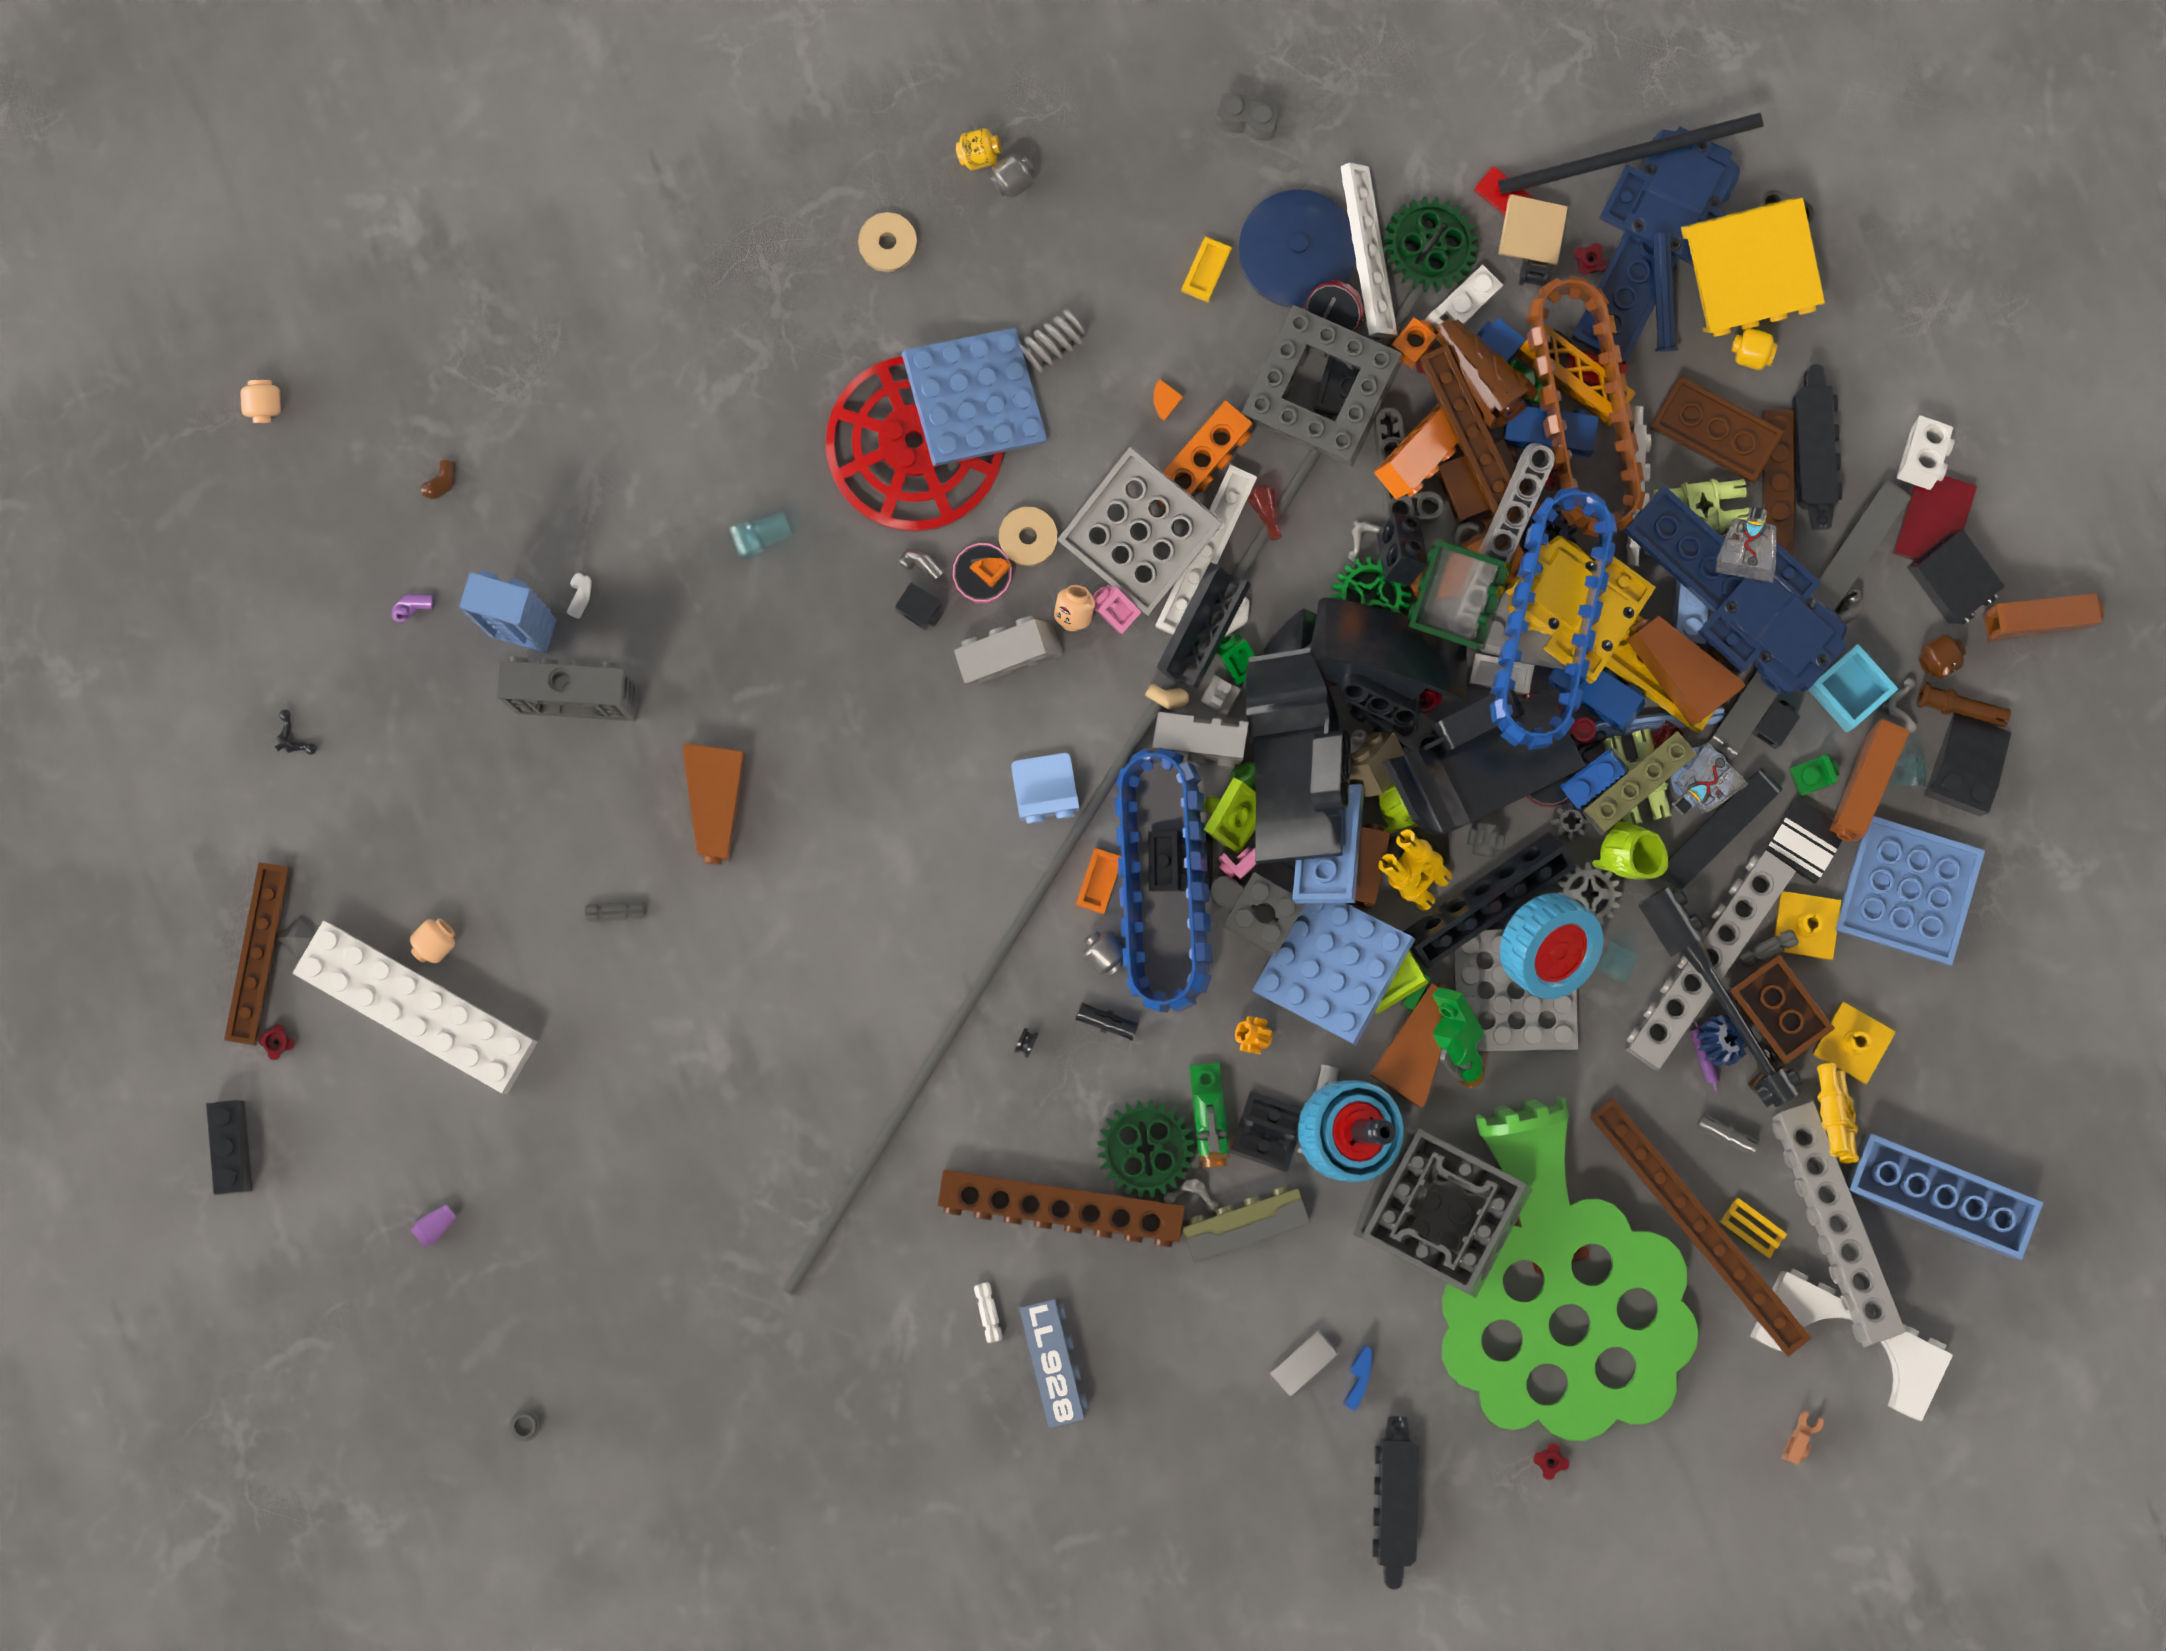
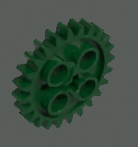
M1423 196L1420 205L1412 199L1409 203V208L1402 205L1399 209L1400 214L1394 213L1391 217L1393 223H1388L1385 228L1390 234H1385L1383 242L1390 245L1384 248L1383 253L1392 254L1386 263L1387 265L1396 264L1397 267L1393 275L1402 272L1404 274L1402 283L1407 282L1409 279L1413 280L1412 289H1415L1420 283L1423 284L1424 292H1427L1430 286L1433 285L1437 293L1441 290L1442 284L1449 290L1453 286V281L1460 284L1463 280L1462 275L1468 276L1471 272L1469 266H1473L1477 261L1472 255L1478 253L1479 247L1472 244L1477 242L1479 236L1470 235L1476 226L1475 224L1466 225L1465 222L1469 214L1460 217L1458 215L1460 211L1459 205L1453 210L1449 209L1450 200H1447L1442 206L1439 205L1438 197H1435L1432 203L1429 204L1426 196ZM1421 220L1430 221L1434 229L1425 228ZM1442 225H1446L1447 229L1430 249L1420 264H1416L1415 260ZM1445 238H1453L1457 243V247L1449 246ZM1404 243H1413L1417 251H1409ZM1428 260L1437 261L1441 269L1432 268Z
M1137 1100L1136 1109H1132L1126 1103V1113L1122 1114L1116 1109L1114 1112L1118 1119L1116 1121L1106 1119V1122L1111 1127L1110 1130L1100 1129V1133L1106 1136V1140L1098 1141L1097 1145L1105 1147V1151L1097 1154V1157L1106 1158L1107 1161L1100 1168H1110L1112 1172L1106 1179L1111 1180L1116 1177L1118 1179L1116 1189L1120 1188L1123 1184L1127 1185V1195L1134 1188L1138 1189L1139 1198H1142L1144 1190H1148L1151 1198H1154L1155 1189L1157 1188L1165 1195L1167 1194L1165 1185L1169 1183L1172 1187L1177 1188L1174 1178L1177 1176L1185 1179L1186 1176L1181 1169L1192 1168V1165L1185 1161L1186 1157L1195 1156V1153L1187 1150V1146L1194 1144L1195 1141L1186 1140L1185 1135L1192 1130L1191 1128L1182 1129L1180 1127L1185 1120L1184 1117L1178 1120L1173 1118L1176 1109L1171 1110L1168 1114L1165 1113V1103H1162L1158 1109L1154 1108L1153 1100L1149 1101L1147 1108H1143L1140 1100ZM1140 1122L1145 1123L1148 1144L1154 1145L1155 1148L1149 1154L1152 1167L1151 1176L1146 1174L1144 1154L1137 1151V1147L1142 1146ZM1162 1123L1166 1126L1167 1136L1163 1140H1155L1151 1137L1150 1128L1153 1124ZM1126 1127H1131L1137 1132V1140L1131 1145L1124 1144L1120 1139V1132ZM1166 1153L1171 1157L1172 1164L1168 1170L1161 1171L1156 1168L1154 1159L1158 1154ZM1135 1157L1141 1161L1142 1169L1138 1174L1130 1175L1125 1171L1124 1163L1128 1158Z

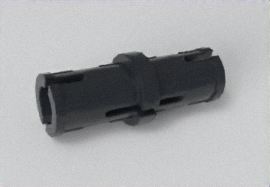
M1084 1002L1081 1003L1075 1019L1076 1021L1100 1028L1102 1033L1106 1034L1108 1031L1130 1041L1133 1040L1139 1024L1138 1022L1113 1014L1114 1011L1112 1010L1104 1011Z

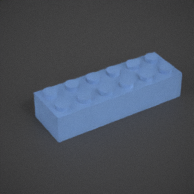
M480 570L479 575L469 573L459 609L489 637L547 653L557 621L551 613V609L546 608V604L542 603V599L537 598V594L532 592L533 589L527 587V583L515 579H510L509 583L498 579V575Z
M1863 1134L1857 1150L1859 1161L1852 1163L1846 1178L1850 1194L2011 1259L2022 1260L2043 1202L1874 1134Z

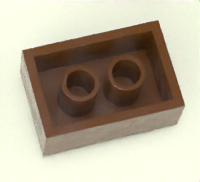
M1780 954L1773 956L1728 989L1783 1064L1793 1060L1835 1029Z

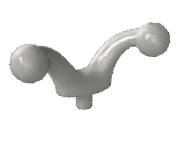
M1358 520L1354 521L1355 528L1352 530L1354 550L1350 551L1348 555L1351 561L1360 558L1362 534L1365 531L1378 533L1382 527L1372 524L1367 520L1361 523Z
M1907 678L1904 681V688L1891 695L1888 703H1882V708H1889L1890 716H1896L1906 722L1905 728L1912 733L1917 729L1916 723L1897 707V702L1916 685L1914 679Z
M1197 1179L1185 1181L1174 1192H1167L1163 1197L1165 1203L1172 1204L1176 1197L1186 1191L1201 1195L1207 1204L1209 1212H1215L1218 1209V1203L1210 1199L1204 1184Z

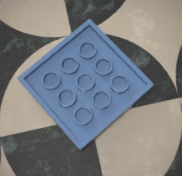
M1016 328L905 349L902 352L933 466L1039 445L1047 441L1023 352L1019 346L1020 341Z
M1873 816L1866 835L1859 841L1835 930L1952 966L1985 850Z
M1306 903L1276 956L1272 955L1252 991L1356 1046L1415 939L1346 903Z

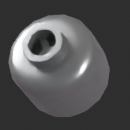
M1011 153L992 166L993 175L989 178L1002 197L1007 195L1010 198H1014L1033 185L1031 174L1035 170L1026 156L1020 159L1016 154Z
M1096 930L1084 940L1086 948L1083 950L1082 956L1097 974L1107 973L1110 976L1123 965V949L1126 947L1113 932L1105 931L1100 934Z

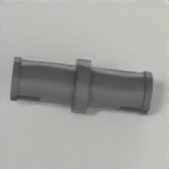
M1704 1112L1696 1128L1721 1140L1720 1144L1724 1146L1729 1144L1750 1157L1753 1156L1758 1147L1757 1144L1760 1142V1139H1756L1737 1129L1734 1123L1730 1122V1124H1727L1709 1115L1707 1112Z

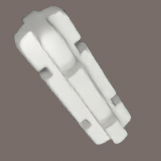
M989 1282L977 1284L974 1290L976 1298H979L980 1301L978 1302L983 1326H986V1340L988 1343L1000 1341L1003 1335L1001 1327H998L997 1324L999 1323L994 1298L991 1299V1285Z

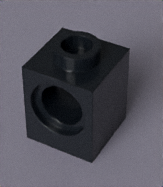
M912 582L895 605L897 613L925 631L930 625L935 627L943 615V612L940 610L942 608L941 601Z
M1775 699L1752 734L1773 749H1777L1782 745L1801 716L1795 713L1796 708L1784 700L1779 702Z

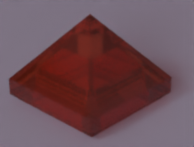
M1666 720L1653 734L1654 748L1657 749L1677 731L1683 736V731Z

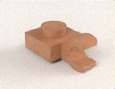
M1806 1411L1799 1415L1798 1426L1796 1430H1793L1781 1457L1796 1465L1799 1464L1800 1460L1805 1461L1810 1452L1811 1444L1808 1442L1811 1437L1809 1436L1819 1432L1824 1425V1420L1818 1418L1815 1425L1809 1427L1806 1423L1809 1413Z

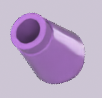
M445 1204L441 1208L415 1221L416 1225L410 1230L426 1248L430 1244L434 1245L457 1217Z

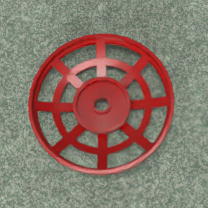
M903 356L894 357L864 370L849 383L839 396L832 409L827 426V461L832 477L841 494L854 509L867 519L884 527L899 531L920 532L935 530L967 516L983 501L998 477L1003 460V452L994 454L991 464L979 458L957 461V463L961 464L960 468L953 477L941 485L935 473V470L941 465L933 466L916 404L905 405L898 391L911 388L909 379L894 382L888 370L889 367L904 364ZM877 373L883 388L866 401L859 413L843 409L846 400L856 387L868 377ZM885 396H888L894 411L884 421L867 416L876 403ZM838 420L854 425L852 449L855 460L841 468L838 467L834 446L835 428ZM862 428L879 433V449L864 456L861 449ZM912 433L920 434L923 438L922 444L917 448L909 447L906 444L908 435ZM884 460L895 471L890 486L877 479L868 467ZM970 468L986 475L982 485L975 494L963 505L952 511L945 494L963 480ZM861 472L873 488L886 495L881 512L879 513L859 500L848 487L845 479ZM906 476H924L930 489L929 491L917 493L901 491ZM934 499L941 516L933 519L918 521L900 520L892 517L897 500L916 503Z

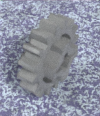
M1590 862L1584 864L1583 870L1576 865L1577 867L1573 870V875L1568 873L1563 876L1566 882H1557L1556 886L1562 889V892L1557 894L1566 895L1583 905L1595 915L1600 925H1603V916L1609 920L1612 919L1614 916L1610 909H1619L1620 907L1617 902H1614L1615 898L1622 896L1621 892L1614 891V887L1619 884V881L1611 882L1609 880L1613 872L1608 871L1603 874L1600 868L1595 867L1594 870L1591 869ZM1581 877L1580 886L1577 889L1569 890L1572 882L1576 878ZM1595 878L1599 879L1605 885L1606 889H1602L1600 886H1598L1595 883ZM1587 888H1589L1590 893L1595 894V898L1591 899L1589 903H1587V898L1581 896V893L1585 892ZM1607 901L1604 909L1595 914L1596 905L1599 902Z

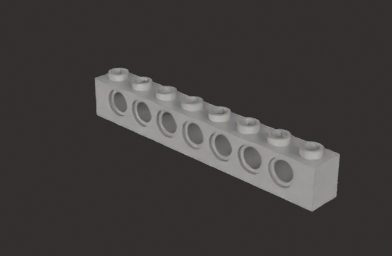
M1767 850L1760 853V855L1755 853L1745 866L1749 870L1742 880L1740 878L1735 880L1728 890L1731 897L1727 903L1723 904L1721 902L1711 915L1715 920L1709 929L1705 928L1700 931L1703 935L1702 939L1706 950L1712 952L1715 956V963L1712 969L1720 981L1796 872ZM1755 877H1760L1765 881L1766 888L1763 893L1754 890L1752 881ZM1738 901L1747 904L1749 908L1747 917H1740L1736 913L1735 906ZM1721 926H1726L1731 930L1732 938L1729 942H1724L1719 938L1718 930ZM1684 955L1677 964L1680 971L1675 978L1669 976L1661 987L1660 991L1664 994L1657 1003L1652 1001L1643 1013L1646 1020L1640 1028L1635 1026L1626 1038L1629 1044L1625 1050L1654 1070L1662 1067L1713 993L1702 974H1699ZM1687 975L1694 976L1698 981V987L1694 992L1687 990L1684 986V979ZM1670 1000L1679 1002L1681 1012L1678 1016H1672L1667 1011V1004ZM1654 1024L1660 1025L1664 1030V1037L1661 1041H1655L1650 1036V1028Z
M1812 1101L1778 1113L1772 1118L1774 1122L1772 1123L1774 1135L1783 1144L1785 1149L1783 1152L1786 1165L1793 1169L1797 1179L1795 1180L1796 1190L1800 1197H1804L1808 1207L1806 1209L1807 1218L1810 1224L1816 1227L1819 1235V1248L1828 1257L1831 1265L1829 1267L1830 1276L1833 1282L1839 1285L1842 1293L1841 1303L1844 1310L1851 1315L1854 1323L1852 1330L1856 1340L1861 1342L1863 1348L1905 1333L1906 1331L1836 1157L1830 1155L1829 1139L1822 1127V1121L1814 1102ZM1796 1132L1805 1135L1807 1139L1806 1146L1800 1145L1797 1142ZM1807 1161H1813L1818 1166V1174H1812L1808 1170ZM1819 1189L1825 1190L1829 1194V1203H1824L1820 1200L1818 1195ZM1831 1218H1835L1840 1222V1232H1836L1831 1228ZM1842 1247H1847L1851 1250L1853 1255L1852 1261H1848L1842 1256ZM1854 1275L1859 1276L1863 1280V1290H1859L1854 1286ZM1866 1304L1875 1309V1319H1870L1865 1314Z

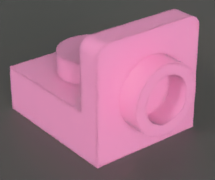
M1111 585L1101 587L1093 595L1095 599L1094 611L1099 613L1120 634H1123L1141 613L1118 588Z
M1248 846L1236 858L1240 862L1237 865L1223 853L1219 857V861L1222 863L1219 868L1226 876L1230 878L1235 877L1240 881L1257 865L1255 862V848L1252 850Z

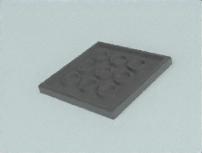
M1403 1124L1404 1133L1400 1152L1391 1167L1380 1176L1375 1177L1352 1235L1362 1238L1418 1131L1417 1129ZM1444 1141L1470 1154L1471 1156L1501 1170L1496 1161L1481 1156L1462 1147H1459L1457 1145H1454L1452 1143H1449L1447 1141ZM1438 1175L1410 1229L1459 1254L1464 1245V1242H1462L1464 1236L1468 1237L1479 1216L1477 1215L1479 1208L1483 1209L1487 1200Z

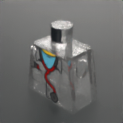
M1752 507L1749 509L1747 520L1735 518L1732 521L1717 557L1716 572L1773 583L1776 567L1777 527L1765 523L1767 516L1765 509Z
M1709 743L1702 744L1696 752L1697 755L1689 761L1675 781V785L1683 793L1672 805L1684 817L1695 806L1703 813L1710 812L1748 785L1739 773Z

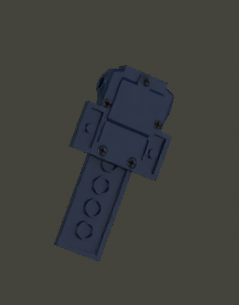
M1679 126L1677 131L1663 129L1652 140L1689 130ZM1711 141L1643 158L1642 171L1626 164L1599 217L1600 220L1625 232L1597 289L1600 288L1609 301L1607 306L1608 313L1614 316L1617 331L1613 340L1614 344L1620 347L1622 363L1624 364L1656 304L1653 234L1662 231L1670 232L1673 270L1678 259L1693 265L1688 239H1683L1681 227L1729 215L1719 210V208L1731 196L1739 180L1740 167L1730 158L1733 153L1732 151ZM1586 308L1572 339L1600 352L1598 336L1594 335L1592 327L1595 325V320L1592 312H1588Z
M1665 485L1658 490L1642 511L1623 530L1624 533L1713 612L1697 632L1741 672L1746 671L1753 663L1758 669L1762 682L1772 691L1789 695L1797 690L1801 692L1809 690L1847 646L1843 641L1847 631L1844 621L1841 620L1835 611L1817 601L1811 595L1820 585L1821 581L1779 543H1774L1767 550L1757 565H1755L1756 567L1742 564L1743 556Z

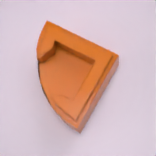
M1159 379L1154 389L1153 401L1158 416L1165 422L1183 400V396Z
M985 558L974 562L970 569L993 588L1011 568L1012 564L1002 558Z

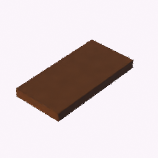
M1681 375L1678 377L1650 426V429L1753 484H1756L1785 434L1783 429Z

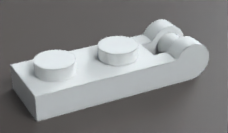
M1482 264L1439 307L1432 311L1425 321L1436 331L1438 326L1444 322L1441 318L1445 314L1452 321L1458 319L1465 324L1503 287V284Z

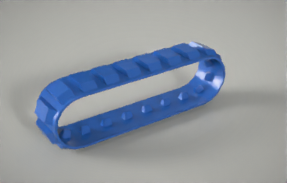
M1578 487L1559 490L1554 499L1547 497L1532 517L1536 524H1532L1528 529L1524 548L1528 549L1529 553L1522 557L1517 575L1523 580L1514 588L1511 606L1515 607L1516 611H1513L1508 616L1504 632L1509 637V641L1506 640L1501 646L1498 664L1503 666V668L1495 674L1491 693L1496 695L1495 701L1489 705L1492 724H1498L1499 729L1502 731L1500 736L1513 746L1518 744L1527 745L1529 750L1547 748L1552 744L1553 738L1560 740L1564 737L1575 722L1571 714L1580 708L1583 690L1579 689L1578 686L1586 680L1590 661L1585 659V655L1593 650L1596 632L1591 628L1599 621L1603 605L1598 600V597L1606 591L1609 573L1604 570L1612 563L1616 544L1611 542L1612 537L1617 533L1615 516L1609 513L1608 508L1605 506L1606 501L1592 491L1590 493L1580 492ZM1577 505L1583 509L1582 513L1586 516L1596 519L1597 523L1593 525L1595 533L1599 534L1598 547H1593L1591 557L1595 558L1592 576H1586L1584 585L1589 590L1585 605H1580L1578 615L1582 616L1579 634H1573L1571 644L1575 645L1576 648L1572 663H1567L1565 673L1569 675L1566 693H1560L1558 702L1563 704L1560 718L1554 716L1549 722L1550 726L1554 729L1553 731L1544 733L1543 728L1540 727L1533 728L1531 733L1524 729V725L1518 721L1515 722L1510 715L1513 714L1512 705L1507 704V692L1514 691L1516 681L1511 679L1514 662L1521 661L1522 652L1517 648L1521 632H1527L1529 623L1524 618L1527 604L1534 603L1536 595L1531 591L1534 574H1540L1542 564L1538 563L1537 560L1541 545H1547L1549 535L1544 533L1546 521L1553 522L1558 516L1554 509L1563 507L1564 511L1574 510V507Z
M1160 747L1156 753L1149 749L1138 752L1131 756V762L1126 765L1125 769L1121 768L1116 785L1119 786V797L1115 798V813L1117 817H1120V827L1116 828L1117 846L1121 847L1122 857L1118 858L1119 876L1123 877V888H1119L1120 906L1124 907L1125 918H1121L1122 937H1126V948L1123 949V967H1127L1129 976L1126 982L1134 997L1144 999L1143 1006L1167 1013L1170 1008L1173 1011L1182 1012L1197 1004L1196 998L1202 992H1207L1212 977L1208 974V963H1213L1212 944L1207 943V933L1211 932L1210 914H1207L1205 909V903L1209 902V886L1207 883H1204V873L1208 872L1207 854L1202 853V843L1206 842V831L1203 830L1205 823H1201L1200 813L1204 812V794L1199 792L1198 787L1201 779L1193 764L1183 763L1184 755ZM1162 762L1161 768L1171 770L1175 766L1179 771L1176 778L1179 784H1183L1181 807L1184 808L1185 828H1182L1183 838L1186 840L1184 868H1187L1188 877L1186 898H1189L1190 918L1187 919V924L1191 934L1189 959H1192V973H1189L1187 979L1189 984L1185 991L1181 988L1173 992L1174 999L1165 1001V992L1156 990L1155 994H1153L1149 988L1152 984L1148 976L1145 977L1144 962H1146V953L1143 949V932H1145L1144 922H1142L1141 910L1143 892L1140 891V872L1142 869L1138 852L1140 832H1137L1136 814L1138 812L1136 788L1139 786L1140 777L1144 771L1147 773L1154 769L1153 764Z

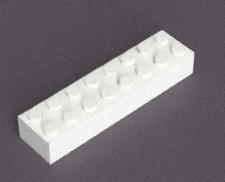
M323 921L293 971L294 975L503 1094L509 1093L538 1041L326 921Z

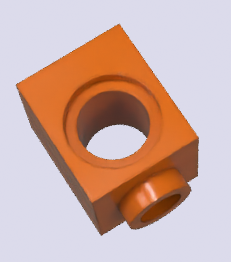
M1413 318L1393 342L1391 348L1401 352L1403 362L1413 370L1419 362L1418 358L1425 355L1426 351L1434 344L1437 337L1434 333L1435 329L1425 320L1421 319L1418 321L1416 318ZM1412 335L1419 336L1423 341V345L1413 347L1408 343L1407 338Z

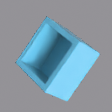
M1857 644L1826 670L1808 691L1847 733L1885 702L1898 688Z

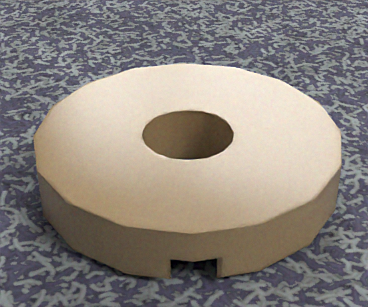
M885 212L876 214L865 222L860 229L858 244L860 254L869 266L878 271L893 272L911 262L916 253L917 238L915 229L906 218L899 214ZM890 235L896 239V244L891 249H883L879 242L882 237Z
M1021 507L1013 510L1003 519L999 528V544L1001 550L1011 562L1017 565L1033 567L1044 563L1052 556L1057 545L1058 532L1053 519L1046 512L1036 507ZM1031 529L1036 533L1037 538L1034 543L1024 544L1020 541L1019 536L1023 530Z

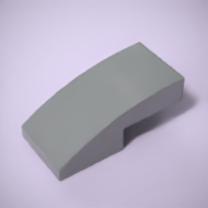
M1318 1330L1274 1368L1270 1374L1287 1394L1292 1396L1335 1358L1339 1352Z

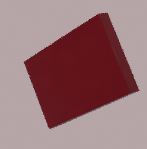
M1944 476L1942 481L1937 480L1931 490L1913 485L1910 494L1912 496L1908 501L1892 553L1916 560L1952 530H1964L1977 486L1948 476Z

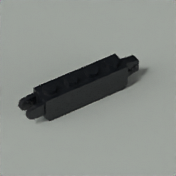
M1817 363L1815 365L1812 364L1803 374V387L1791 399L1792 410H1794L1796 503L1802 510H1808L1812 530H1828L1832 527L1834 507L1839 503L1838 500H1842L1843 495L1842 483L1837 482V471L1841 469V455L1836 453L1835 443L1839 441L1840 436L1839 424L1834 423V412L1838 410L1837 394H1833V386H1826L1825 368Z
M1388 1416L1384 1439H1380V1446L1374 1447V1464H1379V1477H1374L1373 1494L1379 1495L1378 1508H1373L1372 1515L1373 1526H1378V1539H1372V1557L1377 1558V1563L1383 1566V1579L1387 1588L1398 1590L1403 1582L1404 1566H1411L1417 1560L1419 1447L1409 1439L1407 1417Z

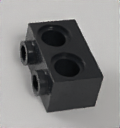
M1393 512L1377 533L1384 580L1411 586L1428 564L1420 518Z

